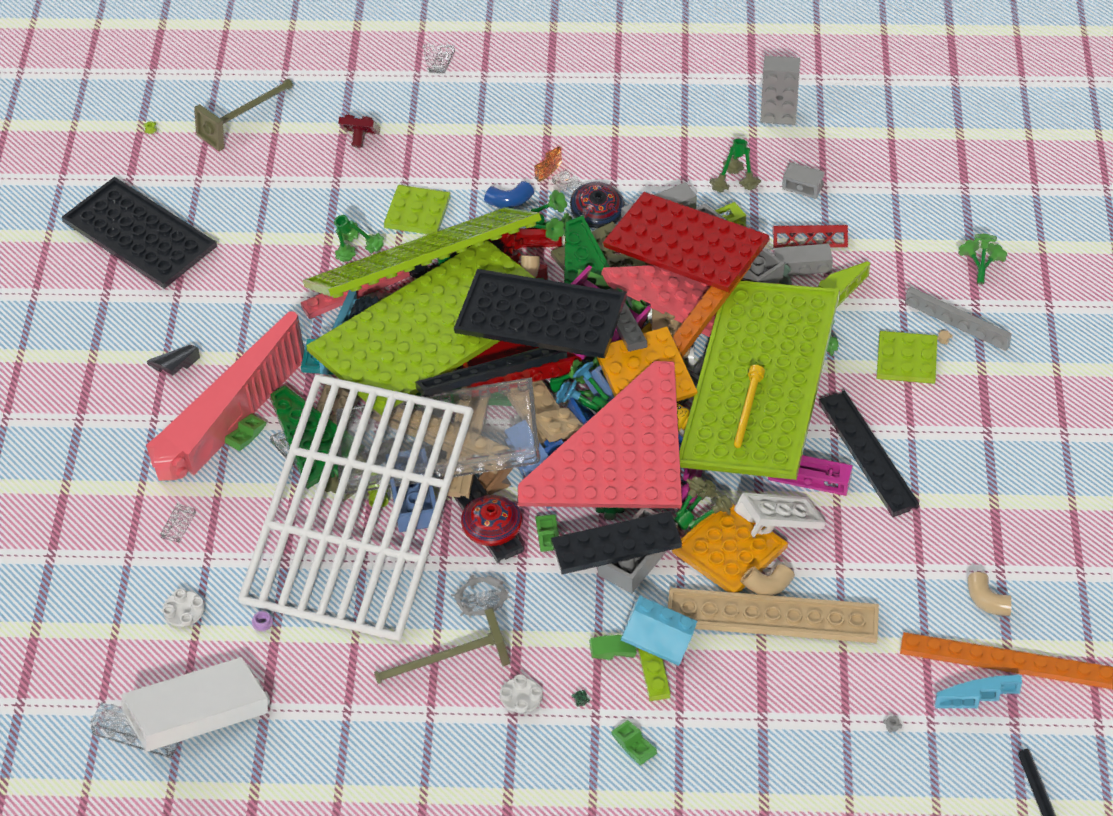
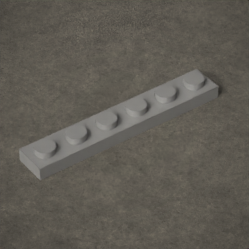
M911 286L907 290L905 304L988 342L997 348L1006 351L1010 347L1012 333Z

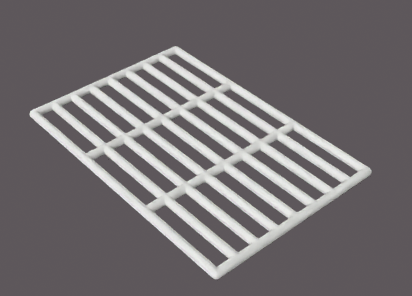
M315 375L246 573L238 602L391 640H401L474 412L473 409L444 401L323 375ZM320 384L331 385L310 450L299 448ZM339 387L350 389L329 454L317 452ZM358 391L368 393L369 395L348 458L336 456ZM376 397H387L388 399L367 462L357 461L356 457ZM395 401H405L407 403L386 467L375 465ZM414 405L426 406L406 469L405 471L394 469ZM433 409L445 410L425 474H415L413 471ZM453 412L464 414L444 479L433 478L432 476ZM295 456L306 457L307 459L285 523L274 522L273 520ZM314 460L326 462L304 528L292 526ZM333 464L345 466L323 532L314 531L312 527ZM352 469L364 470L342 537L331 535ZM371 473L382 474L383 476L362 540L350 539ZM390 478H400L402 481L381 546L370 544L369 542ZM410 481L421 483L400 550L389 548ZM429 485L440 487L441 489L420 554L409 553V547ZM270 529L281 531L259 599L247 597ZM289 534L299 535L300 539L278 604L268 602L267 598ZM308 538L320 540L298 607L286 606ZM328 542L338 544L339 547L317 613L306 611L305 609ZM347 547L358 549L337 616L336 618L327 616L325 612ZM366 551L377 553L378 555L356 622L344 620ZM385 557L397 558L376 626L365 625L364 622ZM405 560L416 562L417 564L396 630L394 632L383 629Z

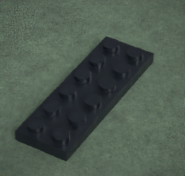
M671 511L551 538V544L561 575L682 548V541Z

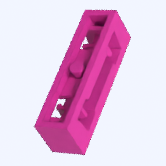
M802 455L797 480L768 477V480L847 496L853 465ZM825 481L828 482V484L830 485L831 483L838 484V488L826 486Z

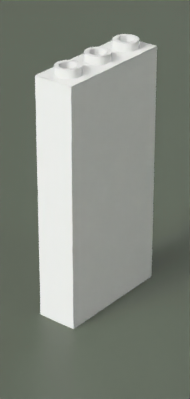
M242 657L121 694L122 711L146 752L267 714L268 704L270 703L268 693L263 691L259 679L254 677L250 665H246Z

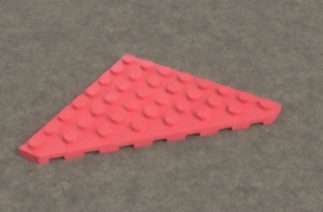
M654 265L603 268L601 273L609 287L615 290L618 287L626 291L627 296L639 302L643 300L651 304L650 308L662 314L667 312L675 316L674 320L682 324L711 287ZM716 314L702 331V334L708 337L711 336Z
M654 361L525 477L517 487L518 506L681 508L682 496L674 362Z

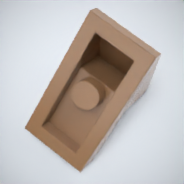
M507 461L502 468L497 470V474L487 470L481 474L478 480L488 495L511 486L507 475L512 471L513 467Z

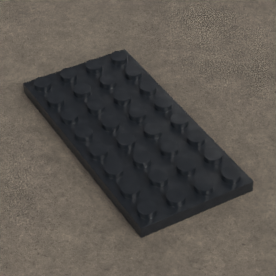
M115 176L62 216V221L164 289L217 247L215 240Z
M477 269L454 326V332L456 334L605 359L626 301V293Z

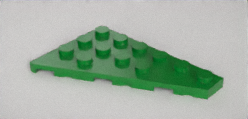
M583 216L569 220L565 225L564 283L571 284L576 279L578 269L585 270L590 265L592 267L590 272L603 276L601 274L603 268L610 267ZM626 299L625 302H626L628 308L631 309V307H630V305H629V303H628V301H627V299Z
M284 385L270 394V400L290 448L306 401ZM312 407L299 448L310 450L322 415L314 407ZM328 419L317 452L329 454L338 427L330 419ZM344 432L336 455L343 458H348L354 440L346 432ZM362 444L360 445L358 454L365 453V446H363ZM296 455L294 461L301 476L307 458ZM314 460L305 488L309 489L319 482L325 466L322 461Z

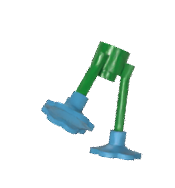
M593 361L586 363L578 369L573 378L583 376L587 381L589 380L601 397L595 396L590 401L581 396V393L575 390L577 381L574 380L573 384L567 381L561 385L556 395V403H565L567 399L569 400L572 397L596 413L609 403L607 401L609 396L602 391L592 378L593 375L589 372L594 364Z

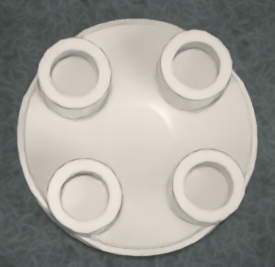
M177 589L165 601L162 612L166 621L171 625L186 627L196 623L201 618L204 612V602L195 592Z
M519 674L501 687L500 701L505 708L512 712L528 713L540 705L543 691L536 682L526 678L525 675Z

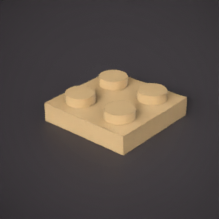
M569 408L533 414L532 422L549 442L569 439L583 426Z

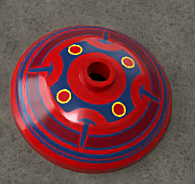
M485 495L474 499L465 507L461 516V525L465 535L473 542L486 546H496L510 541L518 534L522 526V514L517 504L511 499L500 495Z

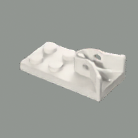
M742 493L734 508L735 512L747 521L756 523L751 531L752 537H755L756 534L771 533L775 526L823 529L826 524L808 497Z

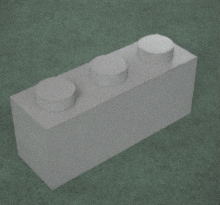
M830 244L774 248L773 255L790 267L791 272L787 274L789 276L832 273L833 258Z

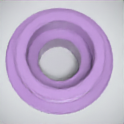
M265 611L257 612L252 619V626L257 631H266L273 625L272 616Z

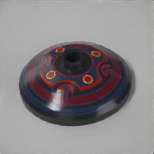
M604 182L585 183L573 192L570 199V210L574 218L583 216L591 228H600L611 222L615 224L621 218V208L625 207L622 194L615 187Z

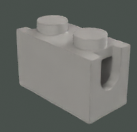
M790 162L783 175L782 189L817 199L824 185L822 179L825 172Z

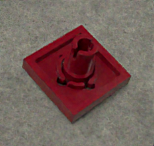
M353 115L339 116L338 124L345 131L353 132L352 147L362 148L364 133L380 135V127L371 117L363 116L362 119H359Z

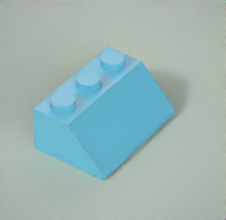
M639 595L627 621L621 641L679 666L693 636L697 621Z

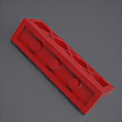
M848 225L772 226L773 248L817 245L812 238L816 234L821 233L827 238L822 244L830 240L833 243L830 244V248L848 247ZM835 233H844V244H836L831 237ZM777 234H786L790 240L786 244H777ZM797 234H805L809 238L804 244H799L794 240Z
M519 228L518 232L513 233L515 235V242L523 240L521 248L562 246V237H559L558 241H552L546 237V230ZM507 232L502 234V238L493 241H491V239H488V241L495 245L503 238H509V236L513 234H508Z

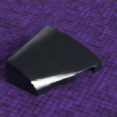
M186 345L149 359L147 365L159 372L164 370L173 376L182 367L188 369L200 358L198 347Z

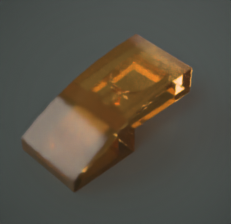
M560 146L545 153V160L534 165L535 179L538 182L549 177L562 162Z

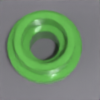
M635 299L631 300V308L635 313L640 314L647 308V304L643 300L640 302Z

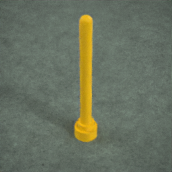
M759 365L750 366L748 372L750 384L734 441L736 448L742 446L757 385L764 378L765 369Z

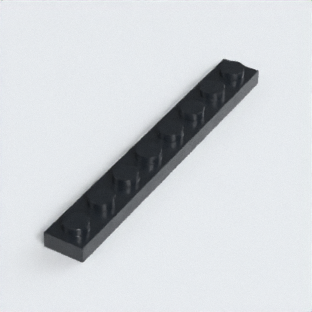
M536 348L416 381V389L423 397H432L438 393L450 392L460 387H468L478 382H486L496 377H504L507 374L522 372L525 369L540 367L551 362H558L567 358V352Z

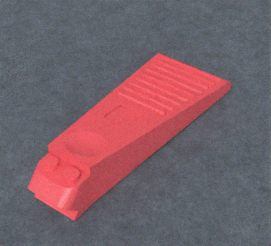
M294 311L284 315L177 418L147 444L152 466L155 467L159 481L182 479L188 471L195 475L225 444V436L238 428L239 421L250 414H254L268 400L270 394L276 391L302 364L305 349L299 318Z

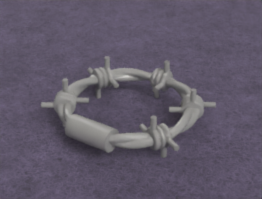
M471 575V579L460 589H457V593L451 594V596H455L458 606L463 611L460 616L465 614L469 618H471V614L485 615V611H473L474 605L472 608L466 606V604L462 605V599H467V597H463V592L468 586L474 589L477 583L486 582L501 589L500 593H496V595H500L496 606L492 607L488 604L485 610L493 608V611H495L507 598H512V596H508L503 586V581L492 576L475 578L474 575Z

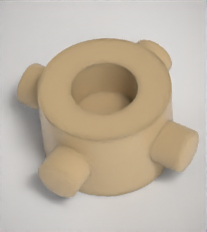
M941 330L937 340L939 343L946 345L953 336L948 331Z

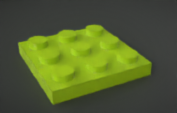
M398 185L384 221V228L428 235L439 231L451 198L450 192Z
M880 331L876 379L935 384L938 335Z

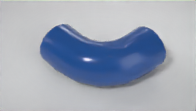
M521 181L514 189L506 191L491 186L485 193L484 202L498 208H515L524 204L534 195V188L526 181Z

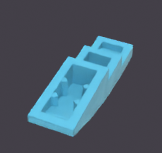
M995 676L952 686L936 693L935 708H978L979 701H999L1000 694H1020L1022 676Z

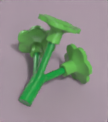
M975 234V240H968L965 244L960 245L958 253L960 256L966 255L973 258L978 267L977 284H984L986 268L995 260L1004 262L1007 252L999 244L989 243L997 241V236ZM979 240L981 241L982 248L981 264L976 257L977 253L975 252L980 247ZM987 249V253L990 254V256L988 257V261L985 263Z

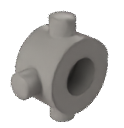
M895 715L883 721V724H886V729L890 733L902 728V724H899L900 721Z

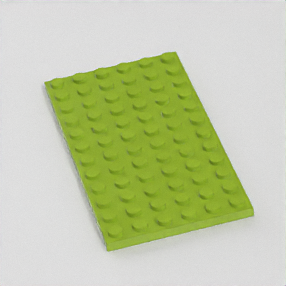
M504 207L304 279L302 282L305 288L329 297L338 298L343 296L345 291L351 290L353 292L362 288L361 285L367 283L369 285L376 284L383 277H386V279L397 276V272L403 270L404 272L412 271L415 269L414 266L431 264L432 260L438 257L439 260L450 257L449 253L455 251L456 253L464 252L471 245H474V247L485 244V240L491 239L493 241L500 239L502 234L507 232L508 234L516 233L523 226L526 228L533 227L537 221L541 220L538 212Z
M485 240V244L477 247L472 245L467 248L468 250L457 254L306 345L307 351L341 380L415 395L419 392L416 389V381L452 372L499 342L498 340L456 334L454 332V326L477 269L531 278L535 277L491 242ZM359 391L357 393L365 402L367 401L368 393ZM377 396L373 409L382 416L388 398ZM396 400L394 407H396L404 401Z
M740 281L717 311L696 388L698 393L694 395L679 451L681 468L797 480L840 296L839 289ZM759 365L765 369L764 378L757 385L742 446L736 448L734 441L750 384L748 372L750 366Z

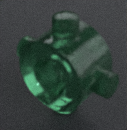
M585 690L572 694L577 707L584 706L590 702Z

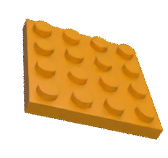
M668 327L643 333L647 340V348L628 352L623 341L619 340L610 343L605 359L597 357L614 397L654 361L674 362L676 402L694 397L698 393Z
M735 505L730 508V515L719 511L698 523L681 539L682 548L673 549L672 553L726 592L739 593L746 587L741 583V578L747 570L755 566L762 572L788 548V542L773 532L756 534L755 537H752L751 531L756 523L749 522L737 514L734 510Z

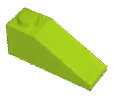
M866 261L832 273L825 280H821L818 287L839 289L838 307L869 276L870 262Z

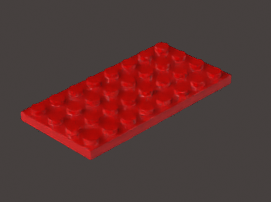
M643 192L606 237L603 245L610 250L729 293L770 241L768 234Z

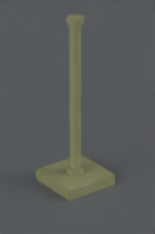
M290 79L284 80V83L220 118L200 104L195 106L196 135L216 150L221 151L224 149V123L282 91L292 89V81Z
M493 608L484 610L491 632L487 634L488 636L382 672L375 671L374 675L377 684L382 683V680L489 644L496 646L502 667L509 665L510 660Z

